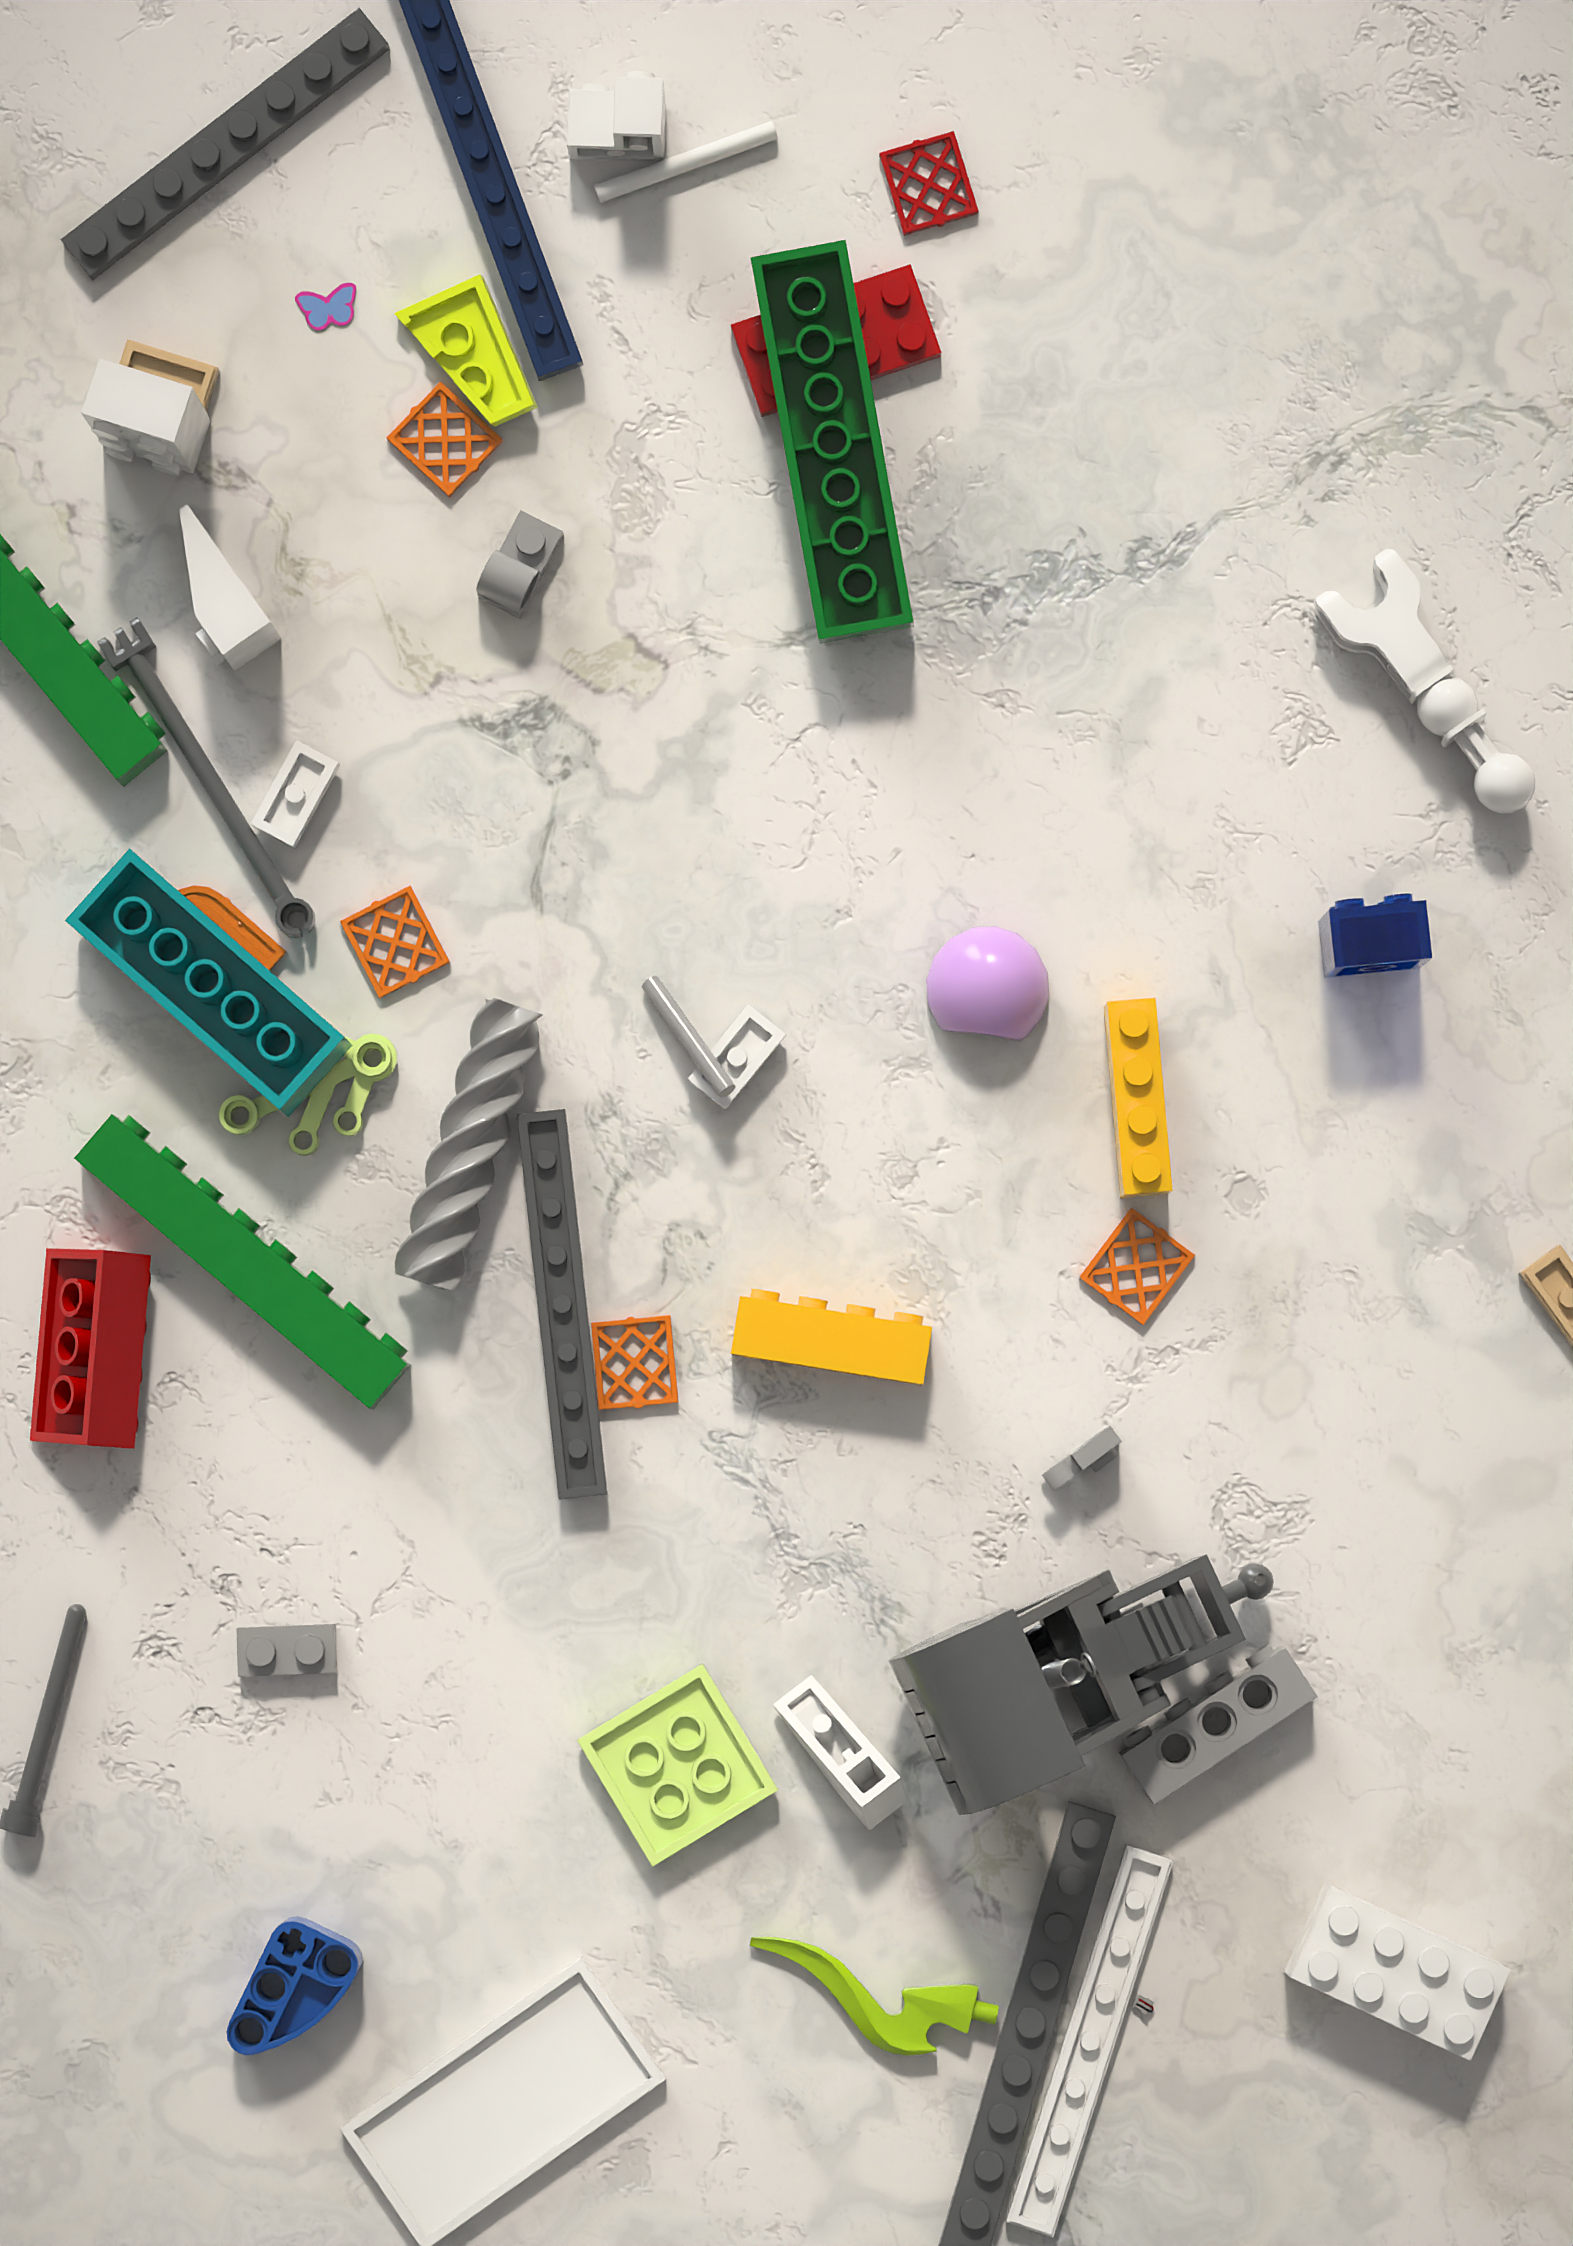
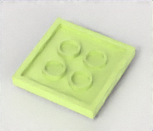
M703 1663L577 1739L652 1867L778 1791L777 1786Z

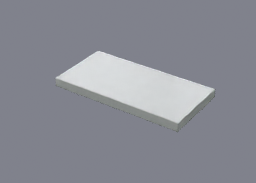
M582 1956L344 2124L340 2130L420 2246H432L665 2081L666 2077Z

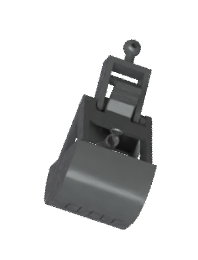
M1206 1554L1190 1559L1119 1593L1118 1587L1108 1569L1019 1609H1010L960 1623L889 1659L888 1661L958 1815L973 1814L992 1808L1085 1767L1082 1756L1169 1707L1171 1703L1159 1681L1246 1640L1230 1604L1245 1597L1254 1600L1266 1597L1273 1588V1575L1267 1567L1253 1563L1241 1570L1237 1580L1221 1586ZM1190 1577L1217 1637L1206 1641L1179 1583L1180 1580ZM1159 1590H1162L1165 1597L1145 1607L1141 1602L1122 1612L1119 1610ZM1038 1621L1056 1658L1053 1663L1046 1664L1042 1669L1023 1631L1024 1628ZM1189 1649L1188 1651H1186V1652H1184V1653H1182V1654H1179V1655H1177V1656H1175V1657H1173V1658H1171V1659H1169V1660H1167V1661H1165V1662H1163V1663H1161V1664H1159V1665H1157V1666H1154V1667H1152V1668H1150V1669H1148V1670H1147V1668H1146V1666H1148V1665H1151V1664H1153V1663H1155V1662H1158V1661H1161V1660H1163V1659H1165V1658H1167V1657H1169V1656H1173V1655H1175V1654H1177V1653H1179V1652H1181V1651H1184V1650ZM1069 1686L1087 1725L1086 1727L1070 1733L1050 1689Z

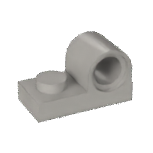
M520 510L500 550L493 552L481 573L476 587L478 598L521 619L564 536L563 531Z

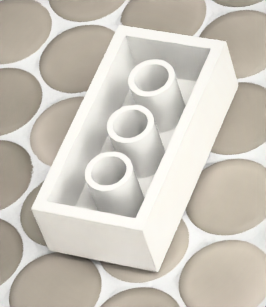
M1326 1882L1322 1885L1284 1970L1290 1978L1471 2061L1511 1971L1499 1962Z

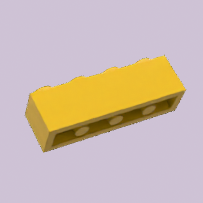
M1156 997L1107 1001L1103 1008L1120 1198L1167 1195L1173 1189Z
M751 1289L750 1297L740 1296L731 1355L921 1386L924 1383L932 1332L931 1326L922 1325L924 1316L895 1312L894 1320L875 1318V1308L847 1304L846 1313L827 1310L828 1301L802 1296H799L798 1305L779 1302L780 1293L760 1289Z

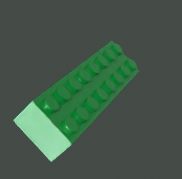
M846 240L750 257L819 642L822 644L914 627Z

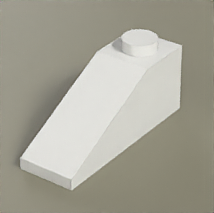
M812 1675L773 1704L775 1710L840 1797L869 1830L908 1801L901 1777Z

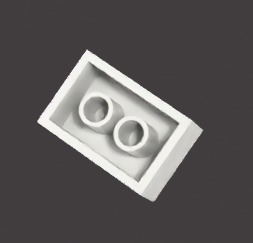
M99 358L81 414L91 427V431L98 437V442L107 447L105 451L107 454L128 462H133L134 456L152 461L151 467L153 469L173 476H178L180 470L191 474L194 473L211 422L193 387Z

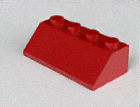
M46 1248L30 1441L135 1449V1438L139 1426L137 1416L139 1391L143 1378V1344L147 1331L148 1288L151 1283V1255L109 1250Z

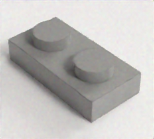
M336 1624L236 1628L238 1677L337 1673Z

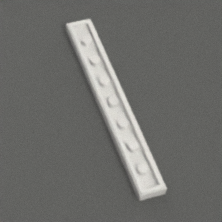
M1127 1844L1125 1845L1006 2216V2222L1050 2237L1054 2236L1173 1864V1860Z

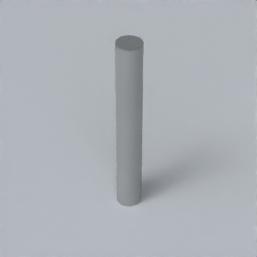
M657 976L647 979L642 984V989L719 1097L728 1096L734 1091L735 1084Z

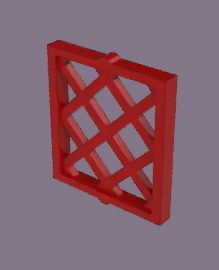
M954 131L924 140L917 139L911 144L879 153L903 236L935 226L943 227L946 223L979 213ZM940 142L946 144L939 158L924 151L926 146ZM951 148L958 168L944 162ZM909 151L914 153L907 168L892 160L894 156ZM920 157L935 164L928 179L913 171ZM890 167L903 173L897 187L895 186ZM941 168L956 175L949 189L933 182ZM909 177L924 185L917 199L902 192ZM961 179L967 199L954 193ZM930 188L945 196L937 210L922 202ZM899 198L913 205L906 219ZM950 199L965 206L964 211L951 215L943 213ZM918 209L934 216L932 220L917 225L912 223Z

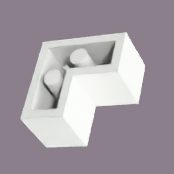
M631 71L626 73V77L615 76L614 91H609V88L602 84H584L580 87V90L569 89L567 132L569 159L644 162L664 160L666 101L663 78H655L653 73L646 71Z

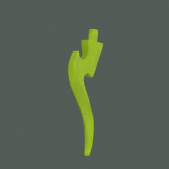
M751 1937L749 1946L767 1950L791 1959L816 1976L837 1998L862 2034L872 2044L890 2053L922 2055L937 2052V2048L928 2042L926 2033L932 2024L938 2022L967 2034L971 2019L993 2025L996 2023L999 2005L976 2000L979 1985L967 1983L905 1987L901 1991L905 2002L903 2010L897 2014H889L840 1960L823 1949L798 1940L779 1937Z

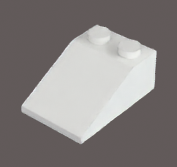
M185 505L179 509L192 601L195 617L203 627L195 634L218 666L227 661L235 672L281 640V638L188 505Z

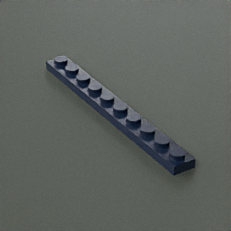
M398 0L538 381L583 366L577 344L450 1Z

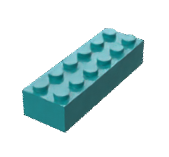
M130 848L65 920L287 1117L296 1110L353 1046L339 1031Z

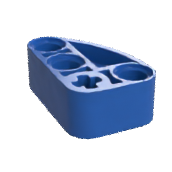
M291 1917L278 1925L271 1934L229 2021L226 2033L227 2041L232 2049L243 2055L258 2054L276 2048L300 2036L316 2025L341 2000L361 1970L363 1959L358 1945L350 1939L307 1918ZM297 1929L302 1932L300 1941L306 1944V1948L304 1950L299 1947L295 1952H290L287 1949L289 1941L283 1937V1934L285 1932L290 1935ZM338 1949L348 1954L351 1960V1968L348 1973L337 1975L329 1970L326 1964V1957L331 1950ZM275 1973L282 1977L285 1982L283 1996L272 1998L261 1989V1979L264 1974ZM254 2018L261 2023L264 2031L261 2041L252 2043L246 2041L241 2036L239 2025L242 2019Z

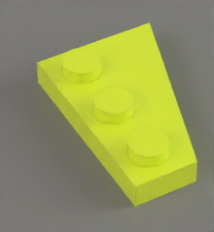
M482 275L474 276L394 313L494 427L538 408Z

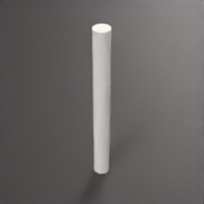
M770 121L595 184L594 189L599 203H603L777 140V132L773 122Z

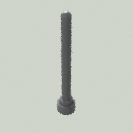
M74 1604L67 1610L16 1800H10L8 1809L3 1808L0 1817V1829L30 1837H36L41 1817L37 1816L39 1807L35 1806V1801L86 1618V1609L80 1604Z

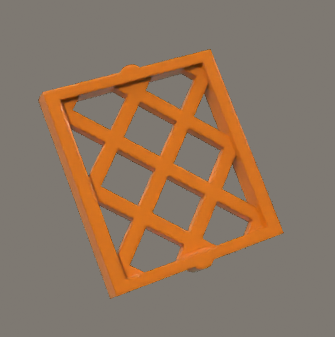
M439 382L417 406L412 407L409 415L387 436V440L449 498L473 473L479 470V466L503 442V439L442 382ZM441 397V413L424 414V408L433 398ZM447 398L462 412L447 413ZM465 419V435L448 436L447 420ZM441 420L442 436L424 437V421ZM471 420L487 435H471ZM411 421H418V437H401V432ZM465 442L466 459H448V443ZM472 442H489V447L478 458H472ZM442 443V459L425 460V444ZM402 444H418L419 460ZM442 466L443 482L427 467ZM449 466H466V471L455 482H449Z
M411 885L380 901L372 902L371 906L340 921L380 999L410 983H417L420 978L450 963ZM398 898L406 899L401 915L384 911L386 904ZM411 902L415 906L422 922L407 918ZM369 913L376 914L371 931L354 926L357 919ZM382 917L398 921L393 938L377 933ZM404 924L421 929L416 945L399 940ZM353 932L368 937L364 952H362ZM427 932L438 952L422 947ZM374 939L391 944L386 960L370 956ZM397 946L413 951L409 967L392 963ZM420 953L436 958L435 963L424 970H414ZM368 962L384 966L379 982ZM390 969L406 973L404 980L390 987L385 985Z
M1130 1208L1079 1278L1107 1298L1110 1304H1115L1140 1324L1144 1325L1194 1258L1195 1254L1170 1237L1165 1229L1158 1228L1133 1208ZM1140 1221L1153 1231V1237L1136 1239L1134 1222ZM1128 1224L1130 1240L1113 1243L1125 1225ZM1161 1242H1169L1180 1251L1181 1257L1163 1259ZM1154 1243L1157 1260L1140 1263L1137 1245ZM1131 1246L1133 1264L1116 1266L1114 1249ZM1107 1251L1110 1267L1093 1270ZM1181 1263L1167 1282L1164 1266ZM1158 1267L1160 1284L1143 1286L1141 1269ZM1134 1270L1137 1287L1120 1290L1117 1272ZM1111 1273L1113 1291L1107 1292L1094 1282L1093 1276ZM1161 1290L1147 1309L1144 1293ZM1138 1294L1140 1311L1134 1312L1121 1302V1296Z
M671 1315L646 1318L628 1317L625 1320L591 1323L599 1410L625 1407L642 1408L646 1405L679 1402ZM657 1322L661 1327L650 1340L636 1329L640 1323ZM623 1325L627 1330L616 1343L603 1333L604 1329L608 1326ZM665 1330L668 1355L655 1345ZM632 1333L646 1344L635 1358L621 1348ZM599 1337L612 1347L602 1360ZM650 1349L664 1359L654 1373L650 1372L640 1363L641 1359ZM616 1352L630 1362L620 1376L616 1375L606 1366ZM668 1364L671 1388L658 1378ZM635 1367L649 1378L638 1392L624 1381ZM602 1371L615 1381L605 1394ZM653 1382L667 1393L663 1399L654 1400L645 1399L643 1394ZM619 1386L623 1387L633 1396L630 1402L613 1403L609 1398Z

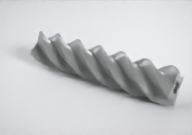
M496 998L492 1000L485 999L486 1004L476 1014L470 1030L471 1050L461 1060L456 1071V1096L446 1106L441 1117L440 1137L442 1142L435 1147L426 1162L425 1183L427 1188L420 1193L411 1208L410 1229L412 1234L401 1244L395 1259V1274L452 1292L460 1284L464 1275L465 1263L462 1250L471 1243L479 1229L480 1217L477 1204L490 1192L494 1183L495 1171L492 1157L500 1152L509 1137L510 1126L506 1112L515 1106L524 1091L525 1081L521 1066L530 1060L539 1045L540 1036L536 1020L543 1015Z

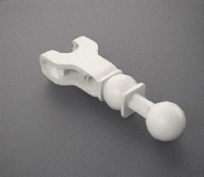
M1385 549L1376 555L1374 560L1373 574L1384 593V600L1379 606L1369 610L1356 609L1345 601L1338 592L1332 590L1326 591L1315 598V612L1334 642L1340 648L1349 652L1367 653L1374 656L1401 692L1409 699L1412 705L1417 703V713L1423 726L1432 733L1443 736L1442 746L1446 748L1456 741L1477 770L1474 777V789L1479 801L1485 807L1497 813H1513L1527 805L1535 791V776L1530 765L1519 756L1500 754L1479 724L1484 720L1487 713L1483 708L1478 711V699L1472 687L1463 680L1452 677L1453 667L1418 619V607L1421 601L1420 582L1394 550Z

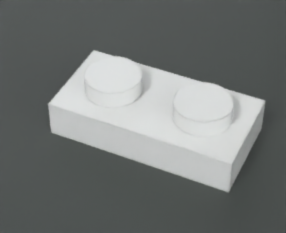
M296 740L250 823L252 827L295 849L339 769V762Z
M748 1004L711 1049L712 1054L735 1084L734 1091L726 1097H719L699 1067L690 1075L688 1081L726 1111L785 1038L786 1034Z

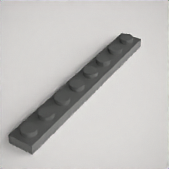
M360 8L356 9L60 239L63 245L93 281L389 51L388 42Z
M558 1109L517 1114L558 1498L561 1500L608 1494L566 1110Z

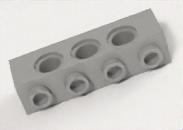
M1266 1644L1245 1658L1249 1666L1235 1676H1232L1228 1670L1208 1682L1204 1686L1208 1694L1193 1704L1187 1697L1166 1710L1164 1715L1167 1721L1151 1731L1146 1724L1123 1739L1127 1747L1120 1751L1119 1754L1154 1805L1318 1697L1285 1647L1279 1646L1273 1650L1270 1644ZM1261 1680L1268 1688V1698L1259 1707H1249L1243 1699V1690L1249 1682ZM1213 1707L1223 1708L1228 1717L1226 1728L1218 1734H1208L1202 1725L1204 1713ZM1172 1734L1182 1735L1187 1742V1752L1178 1761L1166 1760L1161 1752L1164 1739Z

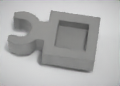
M1107 1426L1042 1474L1052 1490L1055 1491L1088 1466H1091L1094 1472L1103 1468L1118 1456L1113 1448L1122 1441L1113 1428Z

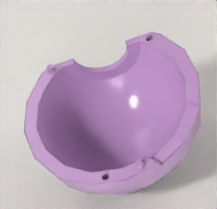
M996 926L970 928L950 938L934 956L926 979L928 1005L938 1026L944 1031L982 1034L1020 1041L1026 1038L1042 1020L1049 999L1048 972L1037 950L1018 933Z

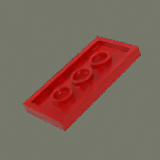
M911 264L854 283L871 380L941 357L942 352ZM761 314L731 324V331L761 417L778 412Z

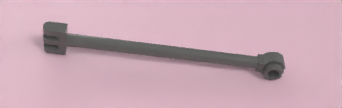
M136 617L130 621V625L134 633L139 637L138 639L131 642L123 628L120 627L113 632L123 647L122 649L115 652L113 645L106 637L97 641L98 645L115 671L126 665L132 670L277 906L275 918L279 929L288 937H303L302 930L299 927L294 928L289 925V916L297 911L304 913L305 922L303 927L310 933L315 925V912L306 901L294 898L144 654L154 649L156 645L140 619Z

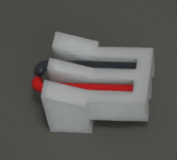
M1139 1994L1132 2006L1145 2015H1148L1149 2012L1152 2013L1154 2010V2002Z

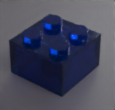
M1410 893L1384 896L1383 902L1369 906L1364 905L1363 898L1335 901V906L1330 907L1318 921L1324 978L1420 969L1432 959L1426 900L1413 901V896Z

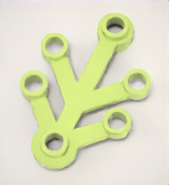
M366 1034L356 1041L345 1037L353 1045L343 1056L347 1059L337 1062L307 1096L310 1099L300 1124L290 1133L289 1145L295 1153L308 1156L317 1150L319 1146L317 1132L337 1084L353 1077L355 1078L345 1107L340 1108L334 1114L333 1125L339 1133L348 1137L354 1136L361 1131L363 1127L361 1113L373 1083L389 1077L397 1064V1052L390 1040L379 1034ZM370 1050H378L382 1054V1061L376 1067H369L365 1063V1055ZM236 1095L223 1102L219 1111V1119L227 1131L235 1135H246L257 1127L259 1118L279 1109L263 1095L253 1100L245 1096ZM240 1107L246 1108L249 1111V1120L243 1125H236L232 1119L233 1112ZM345 1113H353L357 1118L356 1126L348 1131L343 1130L339 1123L341 1116ZM302 1132L310 1133L313 1139L312 1145L305 1150L298 1149L295 1143L296 1137Z

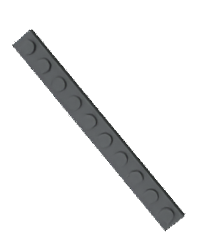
M1070 1801L1067 1803L938 2246H991L1116 1816Z

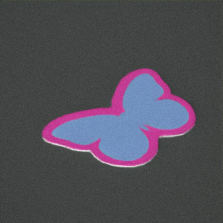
M353 283L341 284L327 297L310 291H302L295 296V301L302 312L306 314V322L311 328L323 330L331 322L338 326H344L352 320L354 315L352 303L355 299L356 285Z

